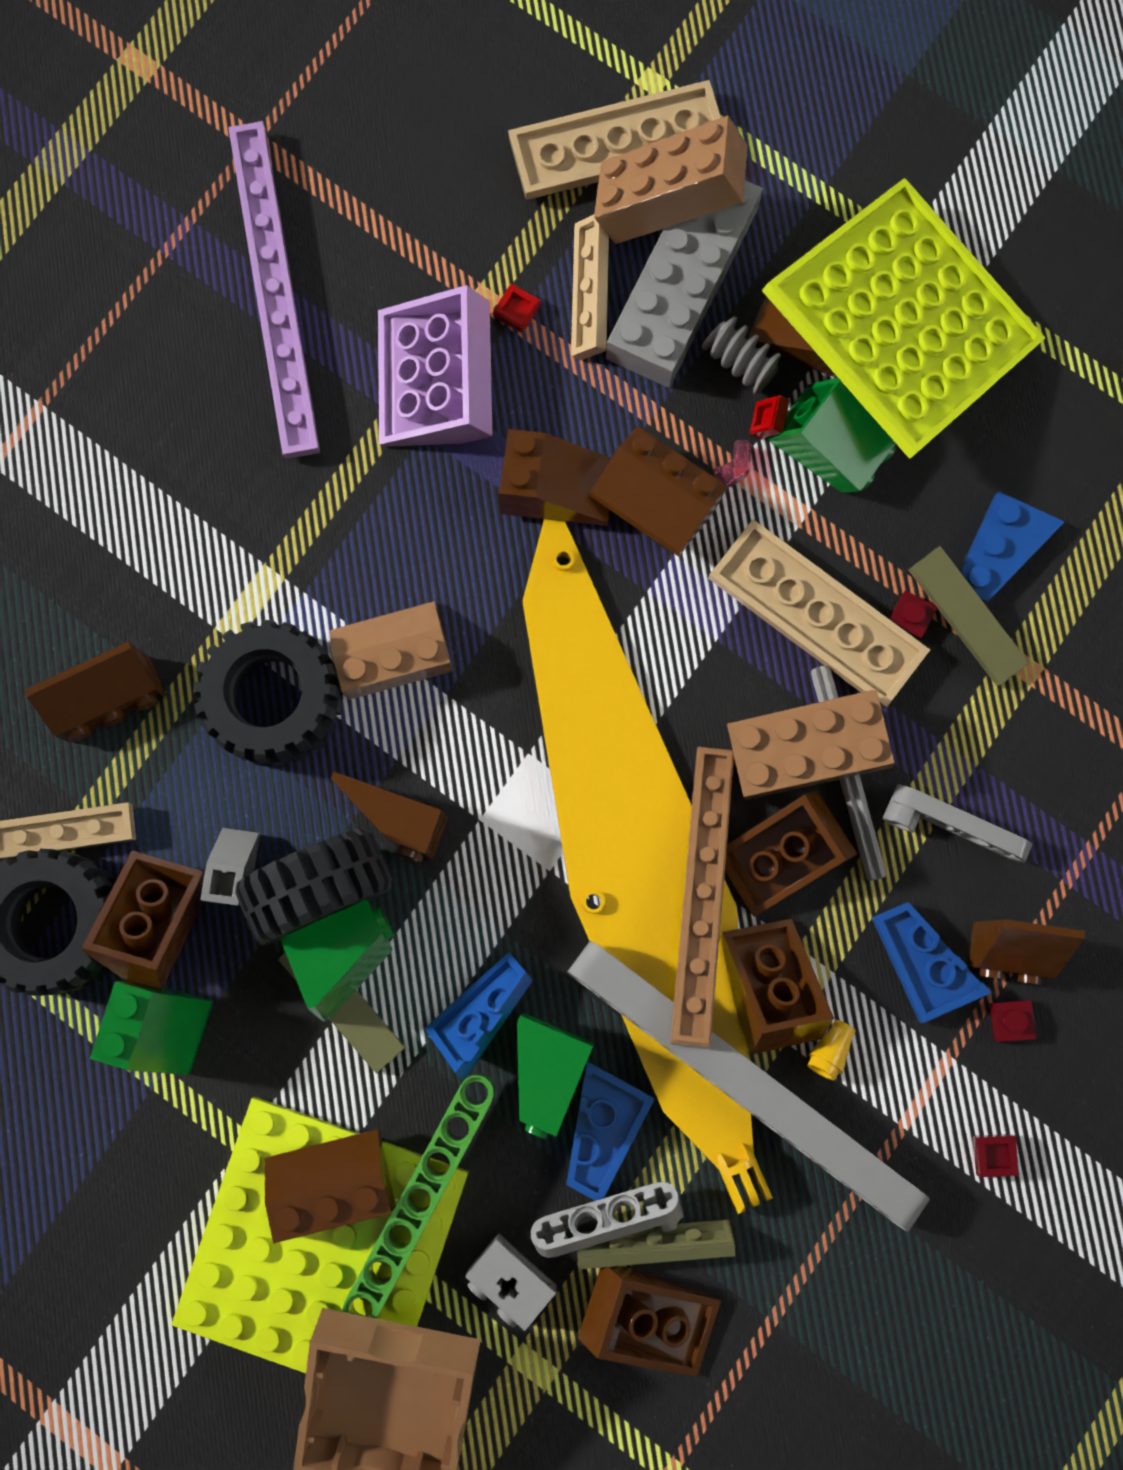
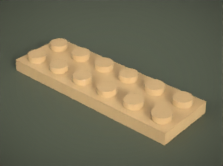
M710 80L508 130L525 198L529 200L599 182L601 161L640 148L643 145L654 143L676 133L695 128L709 121L717 120L721 116Z
M754 519L709 574V580L823 665L829 666L831 671L859 692L877 689L882 709L887 708L930 651L929 648Z

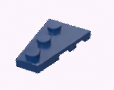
M998 491L990 503L960 568L961 574L983 603L986 604L1064 521Z
M909 902L871 917L919 1023H925L992 993L983 982H980L967 968L968 966L960 957L956 956L947 947L937 932Z
M510 952L424 1028L455 1074L463 1081L533 981Z
M589 1061L586 1063L566 1185L596 1201L603 1199L655 1098Z

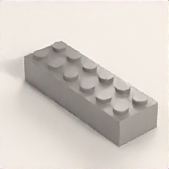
M745 180L743 203L663 229L607 341L606 360L668 388L671 387L759 207L762 187Z

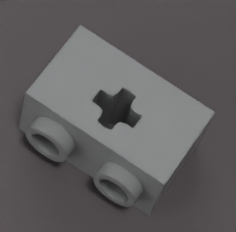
M499 1233L469 1267L465 1276L470 1281L467 1284L469 1289L483 1301L489 1298L499 1307L497 1310L498 1315L509 1326L514 1328L518 1324L524 1331L556 1294L557 1285ZM512 1277L515 1278L516 1291L511 1287L506 1291L501 1288L502 1278L506 1281Z

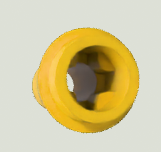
M835 1020L832 1027L808 1054L810 1060L807 1066L817 1074L827 1079L835 1080L838 1074H843L851 1041L856 1030L845 1022Z

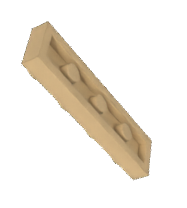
M594 215L575 223L571 356L579 360L606 351L609 236L595 220Z
M127 802L0 821V860L17 858L18 853L27 850L38 852L41 848L66 851L135 841L133 804Z

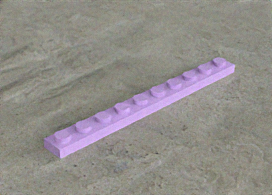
M263 121L228 127L282 454L285 459L320 453L266 129Z

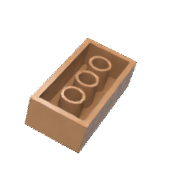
M728 115L601 161L594 218L612 241L618 244L743 203L748 145Z
M877 689L727 724L742 793L746 800L893 768L895 764Z

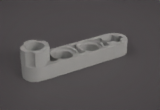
M897 784L882 818L888 824L909 832H914L920 818L1004 857L1022 863L1026 862L1033 845L1016 834L914 788Z
M656 1182L544 1216L533 1224L531 1239L540 1255L547 1258L557 1257L653 1227H659L663 1232L672 1231L677 1228L678 1221L683 1218V1210L675 1187L666 1182ZM641 1201H644L646 1205L647 1215L643 1216L639 1203ZM667 1204V1208H665V1209H660V1208H659L660 1206ZM628 1205L635 1209L634 1217L628 1222L621 1223L614 1219L616 1210L621 1206ZM585 1217H593L598 1221L596 1229L589 1234H582L577 1231L578 1222ZM565 1224H568L573 1236L572 1238L568 1239L564 1227ZM553 1230L555 1234L553 1236L554 1242L547 1244L544 1239L546 1238V1231Z

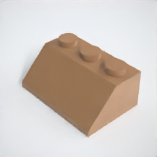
M435 601L330 630L333 661L341 691L348 700L454 671Z

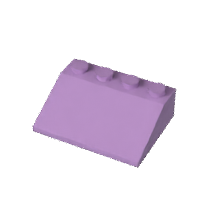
M465 285L378 310L379 445L389 447L462 444L492 437L490 301Z

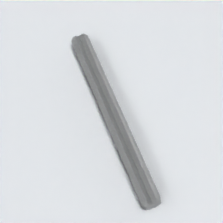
M820 666L812 669L811 676L818 702L838 698L831 668L829 666ZM860 775L839 779L866 879L868 881L882 879L886 877V870Z

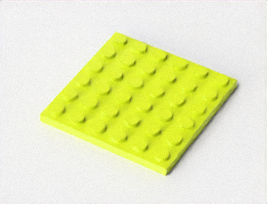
M905 178L768 282L762 290L909 459L1045 339V336Z
M258 1097L251 1098L175 1312L172 1326L306 1374L310 1340L322 1308L342 1312L344 1302L391 1214L273 1244L265 1207V1158L359 1134L358 1132ZM382 1141L397 1205L423 1155ZM430 1158V1165L435 1171L445 1172L449 1170L450 1164ZM457 1167L377 1319L418 1326L469 1171ZM419 1188L411 1192V1200L417 1207L423 1208L430 1205L431 1197L426 1190ZM395 1225L392 1228V1235L397 1242L407 1243L411 1241L412 1237L409 1228L404 1225ZM383 1261L373 1263V1271L378 1278L388 1279L392 1277V1269L389 1264ZM357 1298L354 1300V1308L359 1314L369 1315L373 1312L372 1305L367 1299Z

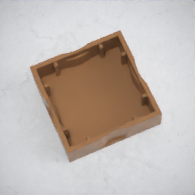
M322 1308L310 1340L304 1384L306 1407L299 1425L293 1470H458L481 1339Z

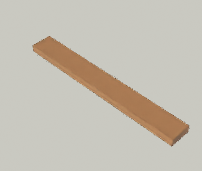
M698 747L696 752L670 1037L671 1045L704 1049L711 1047L734 764L733 750Z

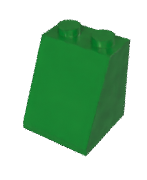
M839 378L808 384L787 412L782 434L767 438L773 445L842 493L859 492L866 489L875 478L874 472L881 463L887 461L894 454L896 449L894 447L896 443Z
M366 899L281 937L280 940L308 1010L323 1022L331 1019L391 953L393 949L389 939L394 937V933L381 908L373 909Z
M115 981L90 1059L130 1071L190 1075L213 1001L165 986L161 991L131 981Z
M522 1013L517 1021L519 1121L526 1123L525 1131L546 1139L548 1133L553 1136L558 1134L593 1048V1043Z

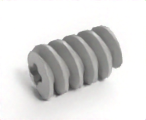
M734 316L728 321L720 323L710 333L703 343L702 349L708 350L712 347L710 356L714 359L722 357L721 365L724 368L733 366L732 375L736 378L745 374L742 383L747 387L755 383L753 393L757 395L765 389L776 375L779 368L777 364L781 355L776 353L770 358L766 357L770 345L765 344L757 349L756 344L759 336L756 334L746 340L745 336L748 327L745 325L736 331L734 327L738 318Z

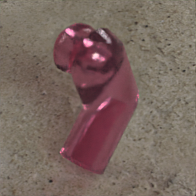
M747 440L735 441L733 460L723 465V467L718 465L715 468L713 476L728 486L727 488L733 487L749 475L752 443Z

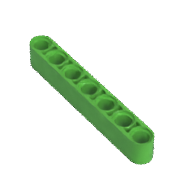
M473 1073L460 1085L349 1292L342 1312L377 1319L496 1093L495 1084L487 1074ZM474 1081L482 1082L488 1089L487 1099L482 1102L472 1101L467 1094L468 1085ZM453 1117H461L467 1121L469 1132L464 1137H456L450 1132L448 1124L449 1120ZM438 1152L445 1154L450 1161L449 1170L445 1172L435 1171L430 1165V1156ZM421 1188L429 1193L431 1197L429 1206L420 1208L412 1202L411 1192L414 1189ZM395 1225H404L409 1228L412 1237L411 1241L407 1243L397 1242L392 1235V1228ZM383 1261L389 1264L392 1269V1277L388 1279L378 1278L373 1271V1263ZM357 1298L367 1299L372 1305L373 1312L369 1315L359 1314L354 1308V1300Z

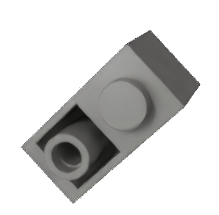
M222 828L206 864L200 900L240 906L235 894L236 884L242 878L254 872L260 833Z

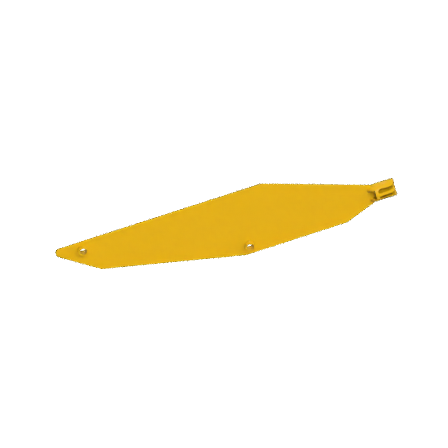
M544 519L522 602L570 897L589 941L602 947L674 1002L692 805L566 522ZM565 557L570 563L568 565H560L557 559ZM724 879L712 1032L747 1058L746 1039L738 1020L721 939L722 932L739 929L737 906ZM588 896H596L599 899L600 904L597 909H591L587 906L586 899ZM621 1015L662 1111L719 1169L737 1213L740 1214L746 1211V1208L732 1178L733 1175H736L749 1205L752 1208L760 1205L758 1195L747 1172L749 1168L764 1200L772 1199L771 1192L754 1155L751 1113Z

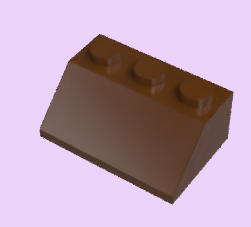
M637 426L618 447L589 496L679 557L715 512L728 486Z
M130 642L117 646L24 690L26 697L52 734L66 742L70 741V743L88 738L91 735V730L102 725L110 727L122 722L125 719L124 715L136 709L138 711H145L153 708L159 703L158 699L167 695L150 656Z
M131 851L82 946V951L123 979L162 991L204 902L200 900L204 872Z
M379 1129L265 1158V1207L273 1244L391 1214L396 1206Z

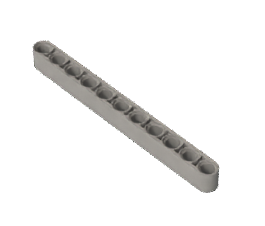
M592 941L587 944L567 971L574 979L878 1212L906 1232L910 1231L929 1202V1197L713 1032L709 1049L671 1045L670 1037L674 1002L602 947Z

